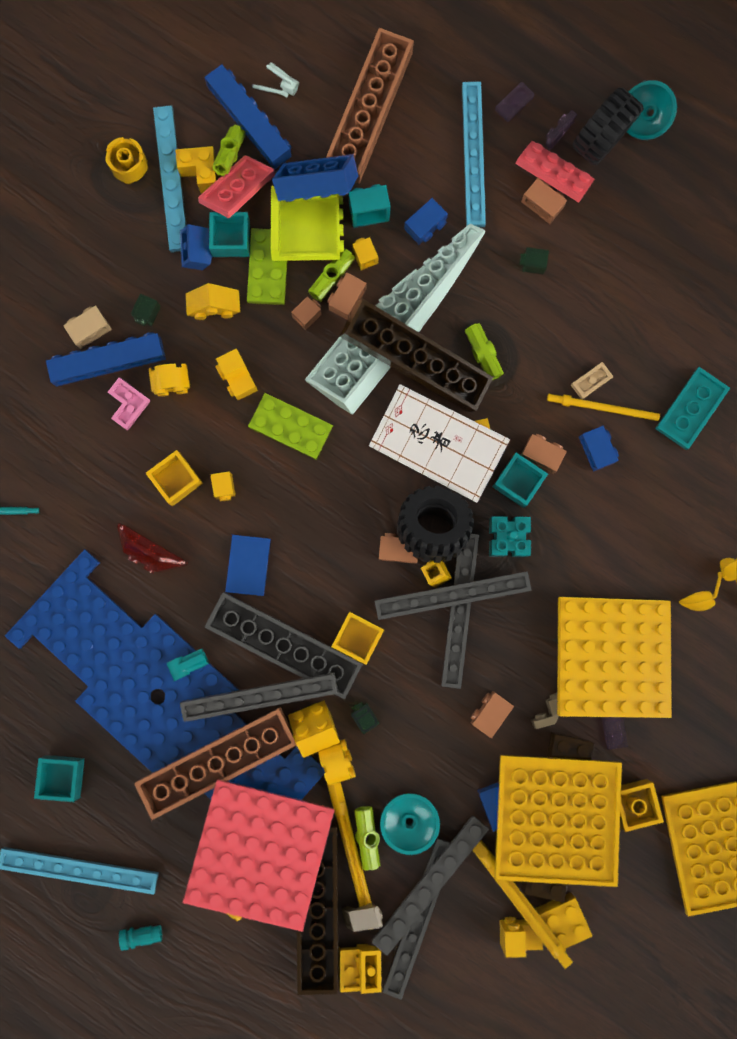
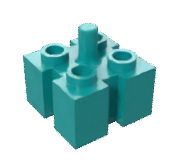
M492 516L489 518V534H494V540L489 541V557H505L508 555V552H512V557L531 556V540H526V534L531 533V517H514L512 522H508V517Z

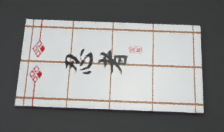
M399 385L369 446L478 503L508 444H510V439Z

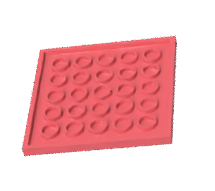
M217 779L183 903L303 931L334 808Z

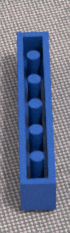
M220 65L204 77L208 89L237 125L241 126L246 136L273 169H276L292 157L290 143L286 139L283 140L278 128L268 122L269 118L264 111L260 112L256 101L252 97L249 98L247 96L244 86L234 80L235 76L230 69L226 70L223 65Z
M150 332L144 334V337H129L123 342L113 341L103 347L92 346L86 351H72L70 355L66 356L55 355L50 360H46L50 382L57 387L166 360L160 336L158 333Z

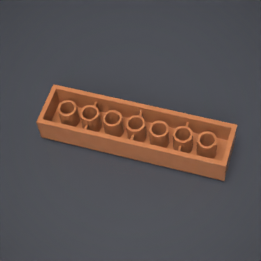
M379 28L326 156L327 158L354 154L359 175L356 183L359 184L413 53L414 40Z
M279 707L139 779L134 785L151 820L215 788L217 779L228 781L296 746L292 729L282 708Z

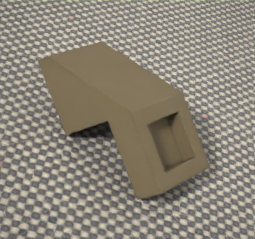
M557 693L549 695L550 698L545 699L549 715L540 713L535 715L534 719H531L533 728L539 729L556 723L559 718L557 716Z
M369 903L356 909L350 906L341 908L346 928L353 932L383 927L381 921L383 919L382 912L374 904Z

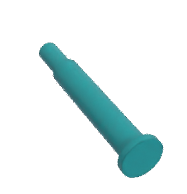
M0 507V515L39 513V508Z

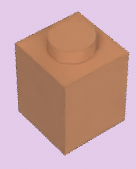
M306 297L291 312L292 318L307 330L321 316V306L315 299L311 300Z

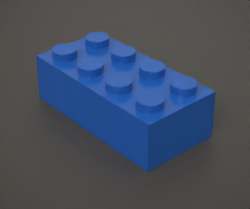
M354 154L283 163L272 178L278 201L285 200L286 202H291L299 198L308 200L316 196L325 198L333 194H338L339 196L346 195L352 189L359 175Z

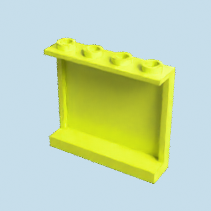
M271 186L272 261L340 260V252H344V240H340V236H344L343 224L339 223V220H343V208H339V204H343V195L333 194L325 198L316 196L308 200L299 198L286 202L285 200L278 201L275 188Z

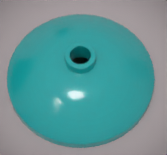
M654 80L641 82L634 86L629 93L643 104L644 109L627 133L636 139L650 140L661 136L670 128L676 117L677 100L673 91L666 84ZM650 110H654L652 116H648Z
M413 793L399 795L393 798L382 812L380 820L381 833L386 843L393 850L401 854L415 855L422 853L430 848L438 837L440 830L438 812L434 805L421 795ZM412 818L413 823L407 824L406 819Z

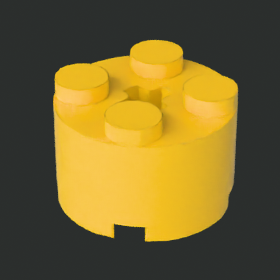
M116 138L107 146L106 163L118 180L125 184H131L141 179L147 172V159L141 146L134 139Z
M176 364L154 366L155 370L149 368L151 392L154 395H158V397L169 396V392H176L177 394L188 393L190 384L187 364H181L182 367H176Z
M345 739L340 740V743L318 752L328 785L356 777L353 765L351 766L350 762L352 761L351 753L347 748Z

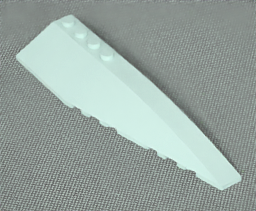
M472 224L466 226L451 239L452 242L449 245L442 246L438 250L439 253L432 259L428 258L424 261V265L419 270L415 269L392 288V292L389 295L382 296L379 299V303L375 306L419 332L465 267L485 234V230ZM339 337L305 380L336 405L353 415L391 366Z

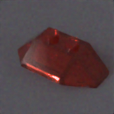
M118 523L117 529L123 553L128 555L127 559L131 562L144 564V569L152 574L155 571L162 573L188 565L189 562L129 527Z

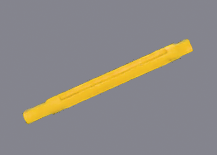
M341 782L331 785L327 784L357 899L361 907L371 903L351 827Z
M480 840L472 851L495 879L496 858L485 843ZM495 879L552 956L558 959L565 969L570 966L573 961L565 952L566 949L514 881Z

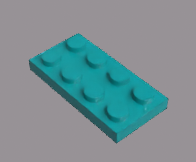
M698 367L655 429L685 450H688L728 393L730 387Z

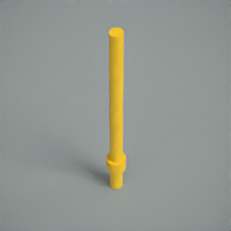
M548 394L547 401L561 403V406L569 407L572 405L655 421L660 419L659 413L576 399L565 394L563 396Z

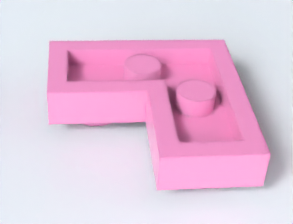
M118 378L108 391L111 396L122 403L111 419L128 431L151 400L121 378Z

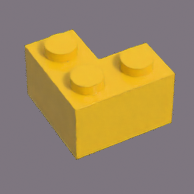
M213 146L176 149L177 169L180 176H197V185L200 193L206 191L218 180V175L212 167L216 159Z
M210 283L186 293L187 316L195 317L196 320H204L207 316L216 314L221 315L222 318H232L234 314L240 312L239 290Z
M237 348L216 358L218 365L215 367L222 380L227 379L230 385L227 387V390L231 397L235 396L239 401L258 391Z
M506 917L505 920H500V945L506 958L526 957V950H543L542 941L525 919L517 920L515 917Z

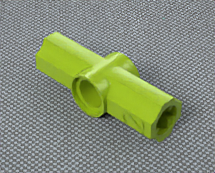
M239 125L230 127L226 137L221 140V148L212 166L217 175L224 176L228 174L232 164L237 161L238 151L245 138V131Z
M344 249V252H340V260H332L330 264L325 266L324 272L308 290V293L315 300L322 302L330 290L337 285L340 277L355 260L352 252ZM332 272L335 273L336 276L329 277L327 274Z
M474 324L465 329V333L472 346L473 355L477 363L481 364L483 371L494 377L493 380L502 376L504 372L496 358L497 354L491 341H488L481 324Z
M371 806L358 807L354 810L357 826L355 839L360 847L362 869L365 871L375 870L380 866L378 852L380 837L375 831L373 809Z

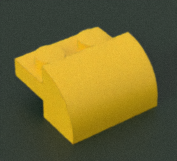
M357 944V947L339 948L340 993L360 991L361 994L381 992V950L367 944Z

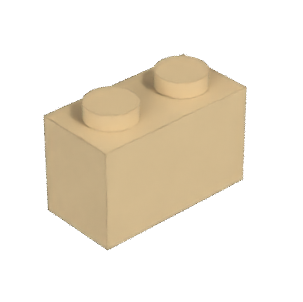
M96 305L86 308L83 314L70 318L63 325L79 349L112 330Z

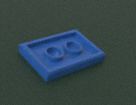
M232 535L225 592L264 596L271 539Z

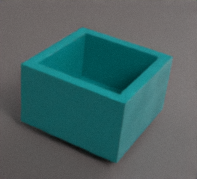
M376 184L370 188H355L349 192V209L353 228L390 221L391 206L386 185Z
M210 212L209 250L212 257H250V219L248 212H235L230 218L217 212Z
M515 453L492 487L522 508H525L548 473L518 453Z
M52 755L38 758L34 799L75 802L80 799L85 758Z

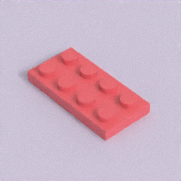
M531 141L515 163L578 203L595 180L587 172L581 171L572 163L566 162L556 153L548 151L541 144Z
M244 155L231 167L228 174L221 176L198 197L199 203L230 218L275 176V169Z

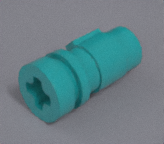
M161 925L146 926L139 929L129 928V930L122 929L119 931L121 951L129 950V947L135 949L136 946L162 942Z

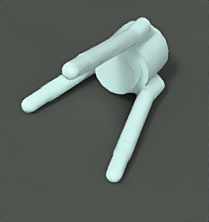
M270 63V65H267V68L283 79L280 85L283 91L255 84L252 85L255 89L280 94L288 98L289 94L295 95L299 82L273 63Z

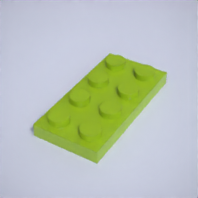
M251 228L247 303L285 305L287 261H272L271 229Z
M265 393L248 427L317 460L333 425Z

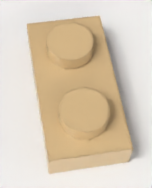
M601 362L573 382L571 386L583 400L614 376L604 363Z

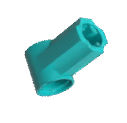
M199 649L184 657L181 656L171 660L166 664L173 680L176 681L189 675L190 672L206 666L209 662L203 649Z

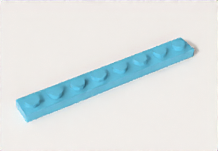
M463 82L466 226L472 224L477 227H485L481 82Z
M171 105L154 107L153 111L170 252L181 251L180 230L186 226L181 176L176 162L177 140Z
M3 847L0 852L1 870L153 895L156 892L159 872Z

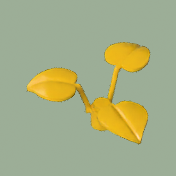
M725 558L720 561L721 572H718L713 595L709 591H701L681 599L679 603L693 611H705L715 606L714 599L717 598L722 577L726 581L736 580L737 582V559Z

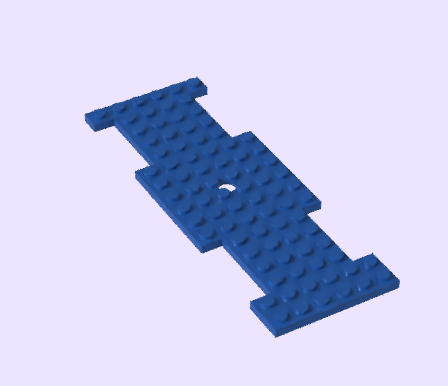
M85 549L5 635L18 649H21L34 636L78 676L88 688L75 702L152 773L247 724L236 713L187 722L183 721L180 707L181 701L238 691L239 689L211 663L174 681L166 663L178 657L189 655L196 650L157 614H154L143 627L130 617L88 578L100 562ZM155 689H161L165 693V700L161 704H155L151 700V693ZM296 746L286 758L279 754L227 782L302 800L324 775L325 771L321 764L311 755L303 758ZM214 788L204 793L210 800L212 799Z

